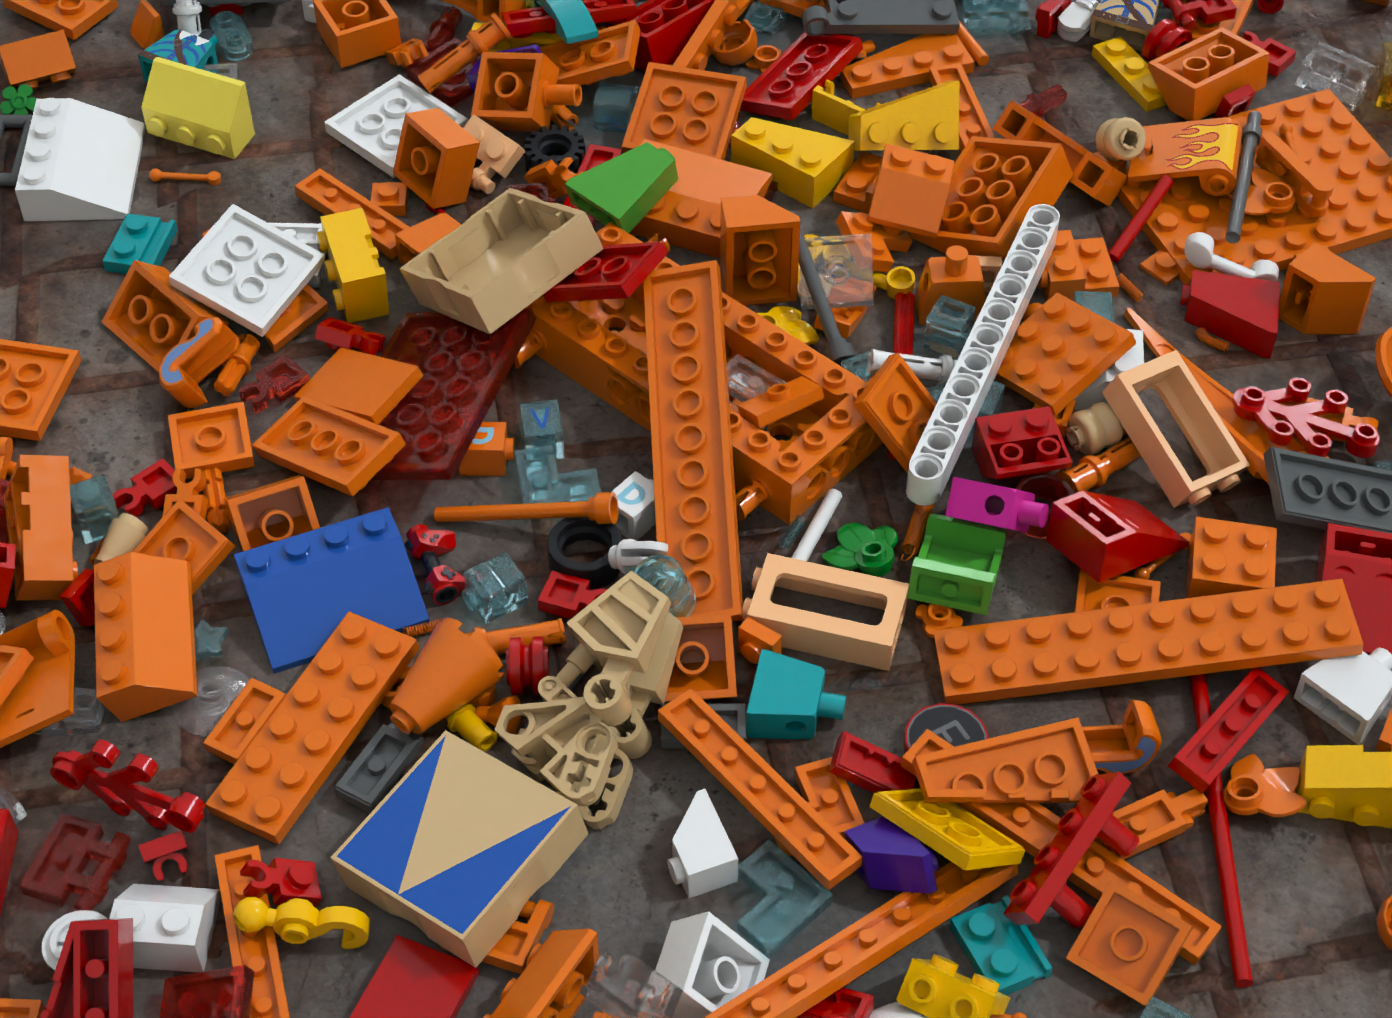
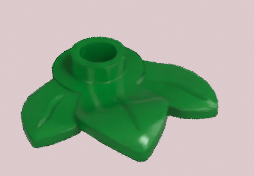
M848 523L842 525L837 531L840 545L821 555L822 560L832 567L844 570L859 568L863 574L880 577L887 574L892 568L895 560L893 548L898 543V536L896 531L887 525L871 530L861 523Z

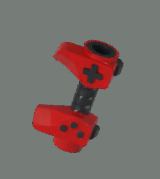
M423 524L415 525L407 531L405 547L416 560L422 561L428 573V577L424 582V588L436 604H449L456 600L459 593H468L472 590L477 579L461 576L446 565H441L437 557L455 549L456 538L454 532L450 530H429Z

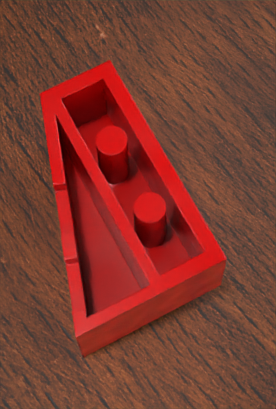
M133 918L71 921L52 978L54 984L46 1008L42 1010L40 1018H134Z

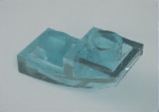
M753 1L744 19L749 21L756 32L772 36L784 25L790 14L783 12L781 8Z

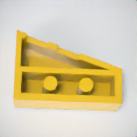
M960 80L945 81L936 86L848 116V140L855 141L854 150L856 151L884 150L886 143L911 150H959Z
M751 117L731 135L732 163L772 173L773 178L769 185L770 187L812 209L838 186L854 163L855 141L758 118Z
M363 208L320 216L322 231L316 232L320 252L328 253L329 260L324 261L328 281H335L337 289L332 290L336 310H344L348 323L389 315L386 273L384 267H379L377 260L379 253L377 247L373 246L372 233Z
M1363 745L1306 746L1299 766L1300 782L1297 788V794L1306 800V806L1299 813L1310 814L1320 819L1333 818L1355 822L1361 826H1378L1392 829V749L1391 752H1364Z

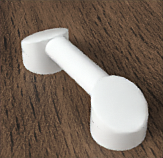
M1196 232L1186 238L1185 256L1197 268L1205 269L1209 267L1226 275L1278 281L1279 267L1270 260H1258L1249 269L1213 254L1214 240L1206 233Z

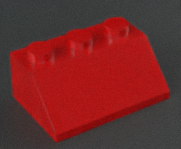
M648 0L636 7L637 17L629 18L626 21L636 20L641 30L634 67L646 71L648 62L666 65L674 63L715 0ZM609 22L605 25V27L608 28L618 24H612Z

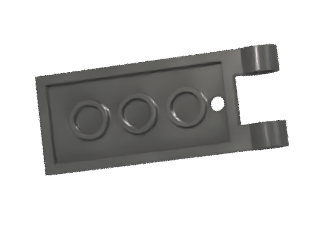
M824 0L826 9L822 6H812L802 13L804 31L810 36H820L823 34H957L960 26L954 0Z

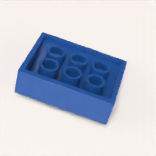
M389 507L234 554L240 583L273 674L311 662L348 612L362 616L400 633L404 632L403 628L406 629L408 627L409 629V626H411L412 629V625L415 629V625H420L421 623L426 625V622L429 624L430 619L401 535Z

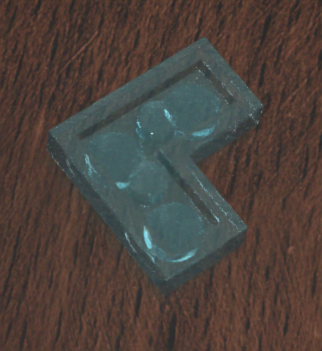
M553 445L514 450L523 504L588 501L589 497H595L596 493H602L596 468L558 473Z
M767 840L738 865V876L764 898L738 921V931L769 959L832 904L833 894L770 840Z

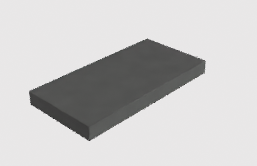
M1270 447L1263 453L1276 521L1326 530L1327 524L1331 523L1392 534L1391 470L1276 447Z

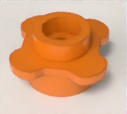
M921 604L916 608L915 615L918 619L922 620V629L931 638H934L933 630L962 627L963 619L957 616L950 607Z

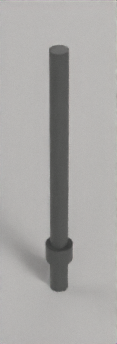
M1251 111L1248 114L1247 123L1242 128V150L1225 236L1226 241L1229 243H1237L1240 240L1256 147L1260 144L1262 128L1260 127L1262 115L1258 111Z

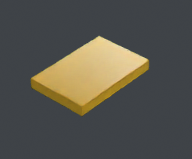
M921 788L883 791L873 794L870 808L965 871L1021 864L1025 853L1023 846L956 803L925 802Z

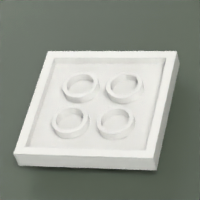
M399 74L324 123L326 133L395 178L393 169L405 113L439 108L462 128L468 122V118Z
M232 204L169 275V285L263 337L324 264V254Z

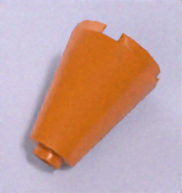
M446 617L436 625L389 705L393 713L390 716L391 721L405 734H410L411 731L416 734H422L497 684L504 677L505 673L498 672L503 667V664L493 648L475 631L469 636L460 631L459 627L463 623L456 619Z

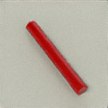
M1161 176L1108 253L1112 262L1118 263L1173 185L1174 182L1169 176Z

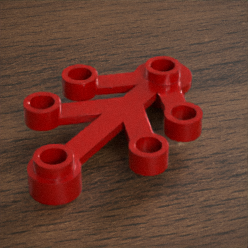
M1303 378L1290 379L1286 388L1264 392L1260 388L1250 386L1238 389L1233 395L1232 403L1236 415L1244 420L1258 421L1268 433V439L1276 445H1288L1291 442L1293 433H1295L1306 446L1305 450L1308 454L1326 457L1329 454L1332 440L1325 434L1315 433L1312 430L1314 429L1346 440L1345 448L1350 454L1359 458H1370L1375 455L1380 442L1378 430L1370 424L1360 423L1355 428L1319 417V415L1329 413L1342 414L1345 411L1349 398L1340 390L1327 391L1324 400L1289 407L1279 404L1292 400L1304 402L1308 399L1312 386Z
M97 740L90 752L86 754L70 750L68 752H57L53 757V767L50 769V774L58 783L72 790H79L84 785L118 815L129 816L134 809L144 817L149 825L158 830H166L169 824L177 829L188 833L195 832L205 816L203 811L205 804L194 794L184 792L181 796L173 798L135 784L140 781L149 783L159 769L158 764L147 755L138 753L127 767L110 773L96 769L100 766L107 769L111 768L120 756L118 748L106 740Z

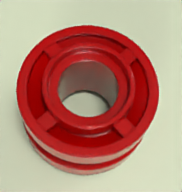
M1170 19L1161 20L1150 31L1142 49L1143 59L1150 62L1191 42L1192 33L1183 27H1178Z
M533 636L529 645H525L521 637H510L509 648H506L507 685H510L511 695H523L526 687H531L534 695H540L538 683L542 678L549 676L548 646L544 644V636Z

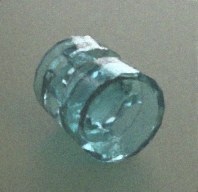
M659 554L649 556L637 565L634 573L670 599L671 606L668 612L675 617H688L693 612L696 604V593L678 561L671 556Z

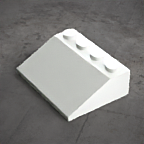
M71 98L36 99L15 188L24 221L125 219L127 213L130 214L146 130L145 123Z

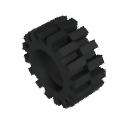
M551 125L552 130H547L546 126L540 128V133L534 130L531 133V137L527 136L524 144L526 172L551 159L558 166L566 157H571L574 160L568 169L572 173L578 172L586 154L584 138L582 135L578 136V131L573 129L569 133V127L563 126L562 130H558L557 125Z

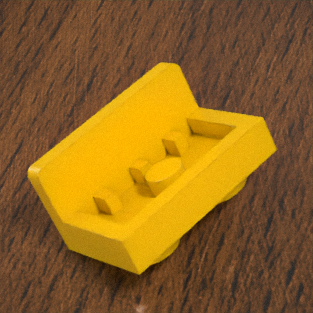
M933 954L931 960L912 958L896 1000L899 1004L929 1018H990L991 1015H1004L1011 997L998 992L1000 984L976 973L970 979L956 972L959 966L957 963Z

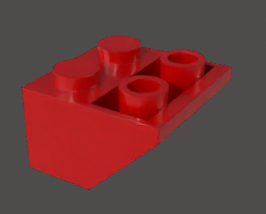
M1050 406L975 418L971 449L983 477L1003 479L1072 468L1073 462Z

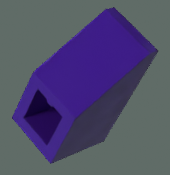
M884 816L844 831L846 841L862 856V866L855 872L870 889L926 894L937 891L934 872L938 871V863L932 849L929 846H923L917 838Z

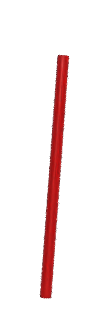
M1206 674L1189 676L1197 731L1212 715ZM1220 773L1206 789L1234 985L1238 988H1247L1253 985Z

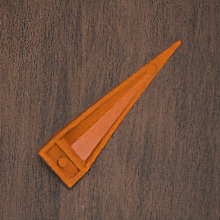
M1126 308L1123 314L1135 330H1143V340L1157 358L1176 350L1131 308ZM1178 351L1249 462L1250 466L1247 469L1253 477L1264 480L1269 484L1263 453L1270 447L1308 454L1305 450L1306 446L1295 433H1293L1291 442L1288 445H1276L1268 439V433L1258 421H1248L1237 416L1232 403L1234 394L1217 383Z

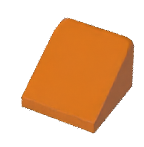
M146 0L140 1L130 29L131 36L142 49L148 48L165 37L161 16Z

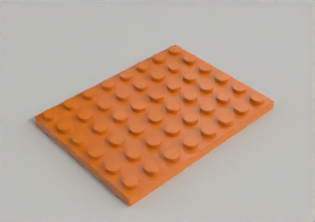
M1330 89L1321 90L1234 114L1226 118L1236 120L1243 128L1247 123L1248 114L1251 111H1258L1262 115L1260 124L1262 135L1274 132L1284 143H1286V140L1280 134L1279 128L1282 124L1289 123L1293 127L1291 136L1297 155L1319 177L1328 178L1334 183L1332 195L1327 199L1329 206L1325 216L1320 218L1312 217L1296 202L1294 207L1285 213L1273 214L1269 212L1263 215H1248L1244 213L1240 240L1237 243H1229L1226 241L1225 236L1232 200L1228 195L1213 196L1206 193L1201 188L1199 176L1171 178L1174 182L1142 228L1158 251L1161 249L1163 252H1168L1176 262L1175 269L1179 273L1178 278L1183 284L1190 283L1192 270L1223 274L1209 267L1205 269L1197 268L1187 260L1184 252L1185 241L1190 234L1196 232L1206 233L1213 238V254L1249 269L1258 260H1270L1276 263L1279 271L1288 269L1289 263L1293 261L1294 254L1305 251L1314 242L1320 246L1325 245L1334 254H1339L1392 238V161ZM1241 144V147H1240L1239 161H1240V156H1241L1242 144ZM1259 145L1256 147L1253 169L1255 167L1262 169L1255 163ZM1099 152L1094 153L1128 176L1131 160L1111 161L1101 156ZM1128 180L1126 181L1117 197L1132 217L1158 180L1131 183Z

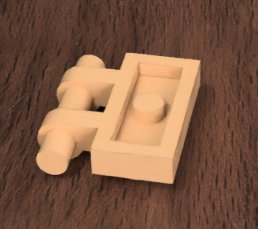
M473 114L463 129L480 142L476 159L481 161L482 164L479 168L473 170L470 187L476 191L482 190L486 194H490L495 189V183L490 180L497 172L506 178L525 153V150L519 144Z

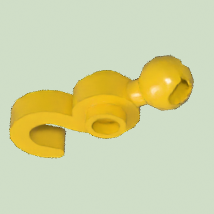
M246 897L238 902L233 911L235 924L241 931L255 933L265 926L273 927L282 940L291 944H302L309 939L322 936L330 930L344 929L341 947L344 949H353L364 945L368 940L371 924L370 918L358 909L347 906H332L319 911L313 907L311 902L300 898L290 899L286 903L279 905L277 909L268 908L266 903L260 898Z

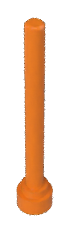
M614 492L596 493L595 497H589L588 501L436 507L433 517L437 523L589 517L591 521H596L597 524H615L618 519L619 506Z

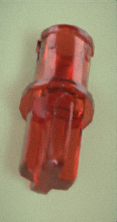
M449 6L444 8L440 18L435 20L430 26V35L426 39L424 46L431 56H437L444 45L451 42L455 36V29L463 19L461 11L455 6H452L451 9Z
M1057 84L1038 94L1031 93L1027 95L1026 100L1018 104L1039 118H1042L1045 112L1065 103L1067 92L1061 85Z

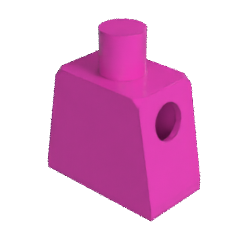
M953 477L945 516L1027 533L1029 525L1041 528L1046 525L1049 516L1048 504L1034 502L1035 494Z

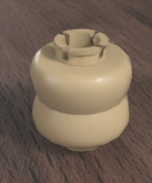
M1127 117L1113 118L1105 121L1100 125L1095 138L1096 147L1101 156L1111 161L1134 159L1141 153L1146 141L1145 131L1141 124L1135 119Z
M1096 402L1087 410H1079L1071 415L1066 435L1070 445L1075 450H1079L1085 455H1096L1104 448H1110L1122 440L1124 427L1109 404Z

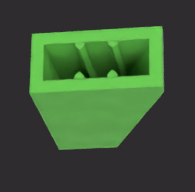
M646 142L570 178L565 185L571 204L586 212V214L604 226L611 222L627 233H630L679 178L675 164L676 160L673 155L664 148L657 149Z

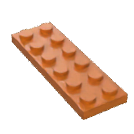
M348 612L205 803L209 813L280 845L419 651L420 647L417 639Z

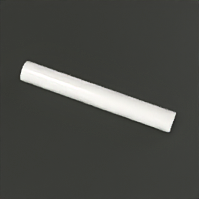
M833 488L828 490L791 558L808 561L842 499L840 491Z

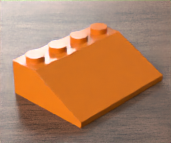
M972 136L953 165L951 184L937 237L932 238L908 232L910 237L945 254L949 247L959 245L967 249L968 255L1002 257L1003 265L1028 210L1037 204L1054 206L1073 176L1062 144Z
M644 139L640 145L648 142L657 149H666L673 155L676 160L675 164L679 180L630 233L649 239L654 234H658V241L665 238L670 245L720 258L721 198L759 195L764 198L773 178L772 173Z

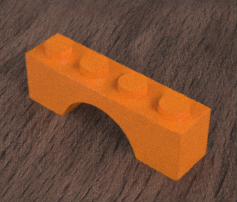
M1012 100L992 128L1006 139L1061 143L1073 173L1069 181L1109 207L1128 180V176Z

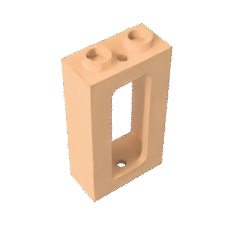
M1177 350L1118 374L1102 391L1105 399L1174 508L1187 502L1191 506H1195L1212 495L1211 491L1219 489L1223 493L1241 482L1239 475L1250 464ZM1148 388L1158 392L1206 468V476L1192 482L1137 393Z
M767 553L763 568L756 567L754 571L751 591L755 592L752 599H745L742 613L744 620L749 617L782 635L783 648L889 671L907 609L909 583ZM776 586L885 610L882 622L874 626L774 604L770 599Z

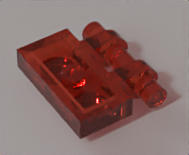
M62 813L19 885L23 895L63 907L69 895L73 892L80 894L74 909L76 911H92L96 903L103 902L109 891L107 884L114 871L120 870L126 861L127 854L125 852L131 843L130 837L117 832L110 844L102 842L101 839L104 836V831L100 824ZM90 859L98 861L99 863L92 876L82 874Z

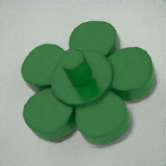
M20 85L18 93L12 86H8L3 90L2 95L7 101L1 103L0 109L4 115H12L13 113L14 115L29 114L28 111L34 112L37 98L31 97L33 89L29 85Z

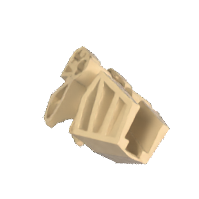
M633 571L627 573L567 622L578 646L566 659L567 664L556 677L546 676L538 683V692L545 702L504 705L495 727L496 733L512 748L511 753L539 781L546 779L557 790L556 793L578 804L584 823L588 827L598 830L614 823L619 815L633 776V766L630 759L642 757L651 747V732L642 717L650 702L664 705L683 630L681 621L668 612L671 606L670 599ZM594 664L601 674L595 675L588 680L584 687V697H577L569 689L570 685L580 673L585 674L590 666ZM518 715L528 717V727L520 728L518 735L507 732V724L513 717ZM612 760H621L623 762L621 772L615 777L608 778ZM602 797L606 809L605 811L598 810L594 816L589 807L590 805H598Z

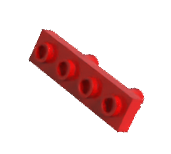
M1119 771L1101 775L1096 774L1086 781L1080 791L1082 797L1075 808L1069 810L1058 822L1057 829L1059 832L1052 842L1045 845L1035 856L1034 864L1036 866L1028 878L1019 882L1010 894L1011 903L1003 914L1015 925L1038 924L1049 906L1073 928H1079L1087 922L1093 907L1066 885L1067 879L1096 836L1120 858L1132 853L1139 843V837L1113 816L1114 808L1131 784Z

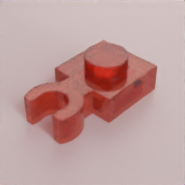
M283 355L255 373L257 382L247 383L239 389L240 399L242 402H246L253 398L251 400L253 411L255 413L261 412L266 409L269 400L272 398L277 399L281 403L297 393L309 381V375L288 356Z

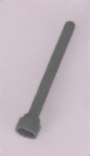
M800 226L798 263L828 342L825 346L826 351L824 355L845 368L853 364L857 360V356L852 343L847 342L846 338L841 337Z

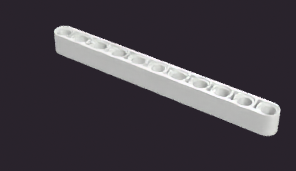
M1037 204L1028 210L910 459L906 494L912 502L918 505H932L941 497L974 425L975 418L979 414L1056 243L1060 218L1059 211L1053 206Z

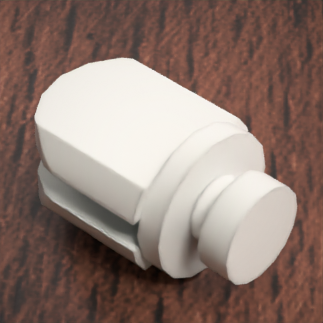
M1076 0L1072 2L1058 16L1057 32L1059 36L1067 41H1079L1090 30L1091 16L1099 4L1098 1Z
M623 539L618 545H613L610 548L608 561L612 568L620 569L625 575L630 571L636 573L638 571L667 570V560L642 557V555L668 554L669 545L656 541Z

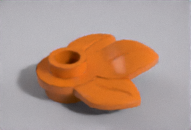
M1255 167L1251 174L1245 214L1263 215L1269 212L1280 214L1290 211L1295 204L1293 189L1288 184L1283 183L1277 175ZM1234 189L1232 192L1227 194L1231 200L1233 198Z
M1250 754L1240 759L1232 766L1231 780L1224 789V801L1227 809L1239 815H1252L1260 812L1271 817H1285L1301 811L1306 806V800L1295 793L1300 782V769L1298 767L1264 769L1263 763L1255 754Z

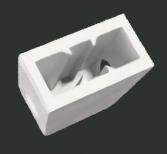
M1379 647L1370 655L1362 651L1360 655L1323 659L1302 673L1294 699L1359 745L1392 696V654L1388 650Z

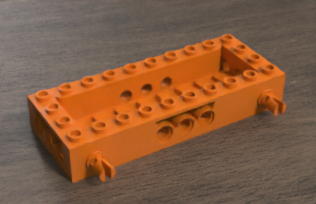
M611 222L596 232L602 246L643 243ZM654 234L647 242H658V234ZM664 238V239H662V240L659 241V242H663V243H664V245H665V247H666V249H667V251H668V253H669V252H670V245H669L668 241ZM665 256L654 270L680 265ZM643 282L629 298L547 302L542 295L511 318L512 339L515 342L503 349V356L508 364L515 361V368L517 369L536 354L651 432ZM722 292L729 399L733 401L729 403L735 489L739 491L736 493L737 511L739 510V521L744 520L750 512L760 505L788 525H791L824 496L829 489L833 488L883 443L854 406L855 401L875 374L865 382ZM612 327H619L623 330L618 332L616 330L610 331L608 329ZM800 376L822 386L824 399L763 428H758L739 414L738 404L767 392V389L775 384H785ZM777 435H785L790 439L787 441L776 440L773 437Z

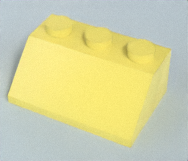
M156 57L153 60L141 106L147 133L235 159L255 136L245 82L160 57Z

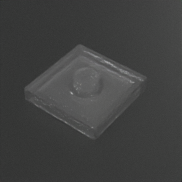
M871 233L805 238L831 308L874 305L873 242ZM800 268L802 310L815 309Z

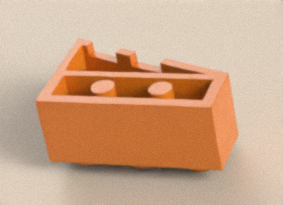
M19 455L4 495L9 544L16 545L13 575L16 600H61L59 596L78 577L77 562L73 561L72 552L73 530L71 526L69 456Z

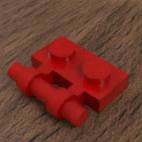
M1160 0L1165 8L1172 10V17L1176 23L1189 31L1197 26L1194 18L1200 17L1205 25L1235 19L1237 7L1231 0H1187L1188 3L1186 4L1181 2L1185 0Z

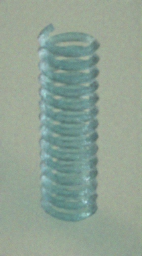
M798 515L793 521L791 527H789L780 541L781 544L779 545L781 548H790L807 523L804 516Z

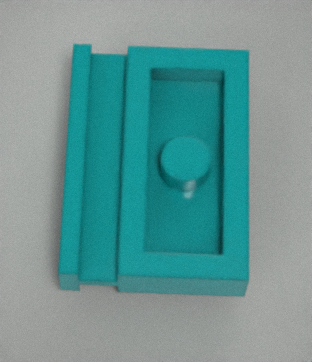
M127 213L102 260L105 271L127 274L134 260L160 266L178 231L176 220L170 219L169 223L161 222V218Z
M1008 895L1002 897V900L993 905L987 903L951 918L949 926L976 974L999 983L998 992L1004 995L1030 986L1034 980L1039 978H1049L1052 972V966L1026 925H1015L1003 914L1011 903Z

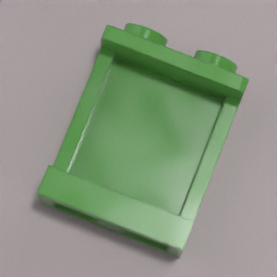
M933 513L929 514L919 555L914 558L907 599L987 615L1002 561L1007 530Z

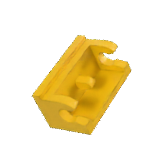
M826 80L825 91L819 85L813 89L811 119L848 135V116L865 109L849 100L846 101L835 96L834 83Z

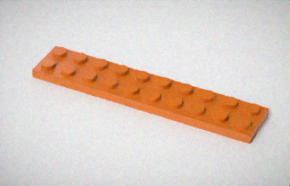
M717 260L653 270L643 281L657 542L669 545L668 554L657 555L658 558L667 560V570H658L659 591L670 599L671 606L668 612L673 616L688 617L731 613L733 622L744 620L742 613L743 596L720 266Z
M1343 579L933 630L945 704L956 705L1360 655L1364 646Z

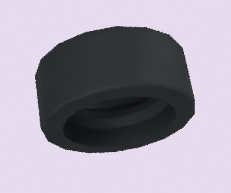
M573 517L560 520L551 529L547 539L550 571L552 572L553 570L590 580V589H596L610 583L619 574L620 569H614L610 566L608 553L596 561L580 563L564 557L562 551L568 545L582 540L599 542L610 550L613 545H618L622 541L621 532L616 525L597 524L596 521H591L589 517Z

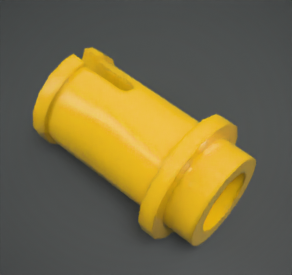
M465 704L445 718L448 722L447 727L451 732H458L469 744L483 752H487L497 741V733L492 731L475 714L476 708L472 704Z

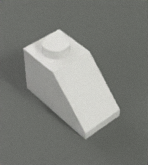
M706 789L696 792L672 839V858L667 860L675 885L682 883L688 899L738 882L737 854Z

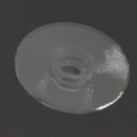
M212 666L196 671L198 696L171 705L174 718L181 728L191 734L208 737L250 680L237 669L225 666Z

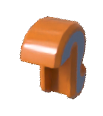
M218 317L205 318L195 325L194 333L196 335L171 348L164 356L158 372L160 385L186 408H198L208 403L198 384L234 355L238 349L239 337Z
M1131 699L1123 716V724L1082 727L1097 770L1106 773L1119 771L1122 775L1135 772L1149 764L1160 750L1162 744L1161 734L1152 708L1146 702Z

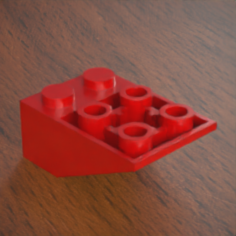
M1081 491L1052 503L1046 541L1098 583L1189 546L1188 540L1136 501Z
M1328 523L1318 552L1316 582L1343 579L1364 644L1363 651L1370 655L1376 648L1380 647L1392 654V534Z

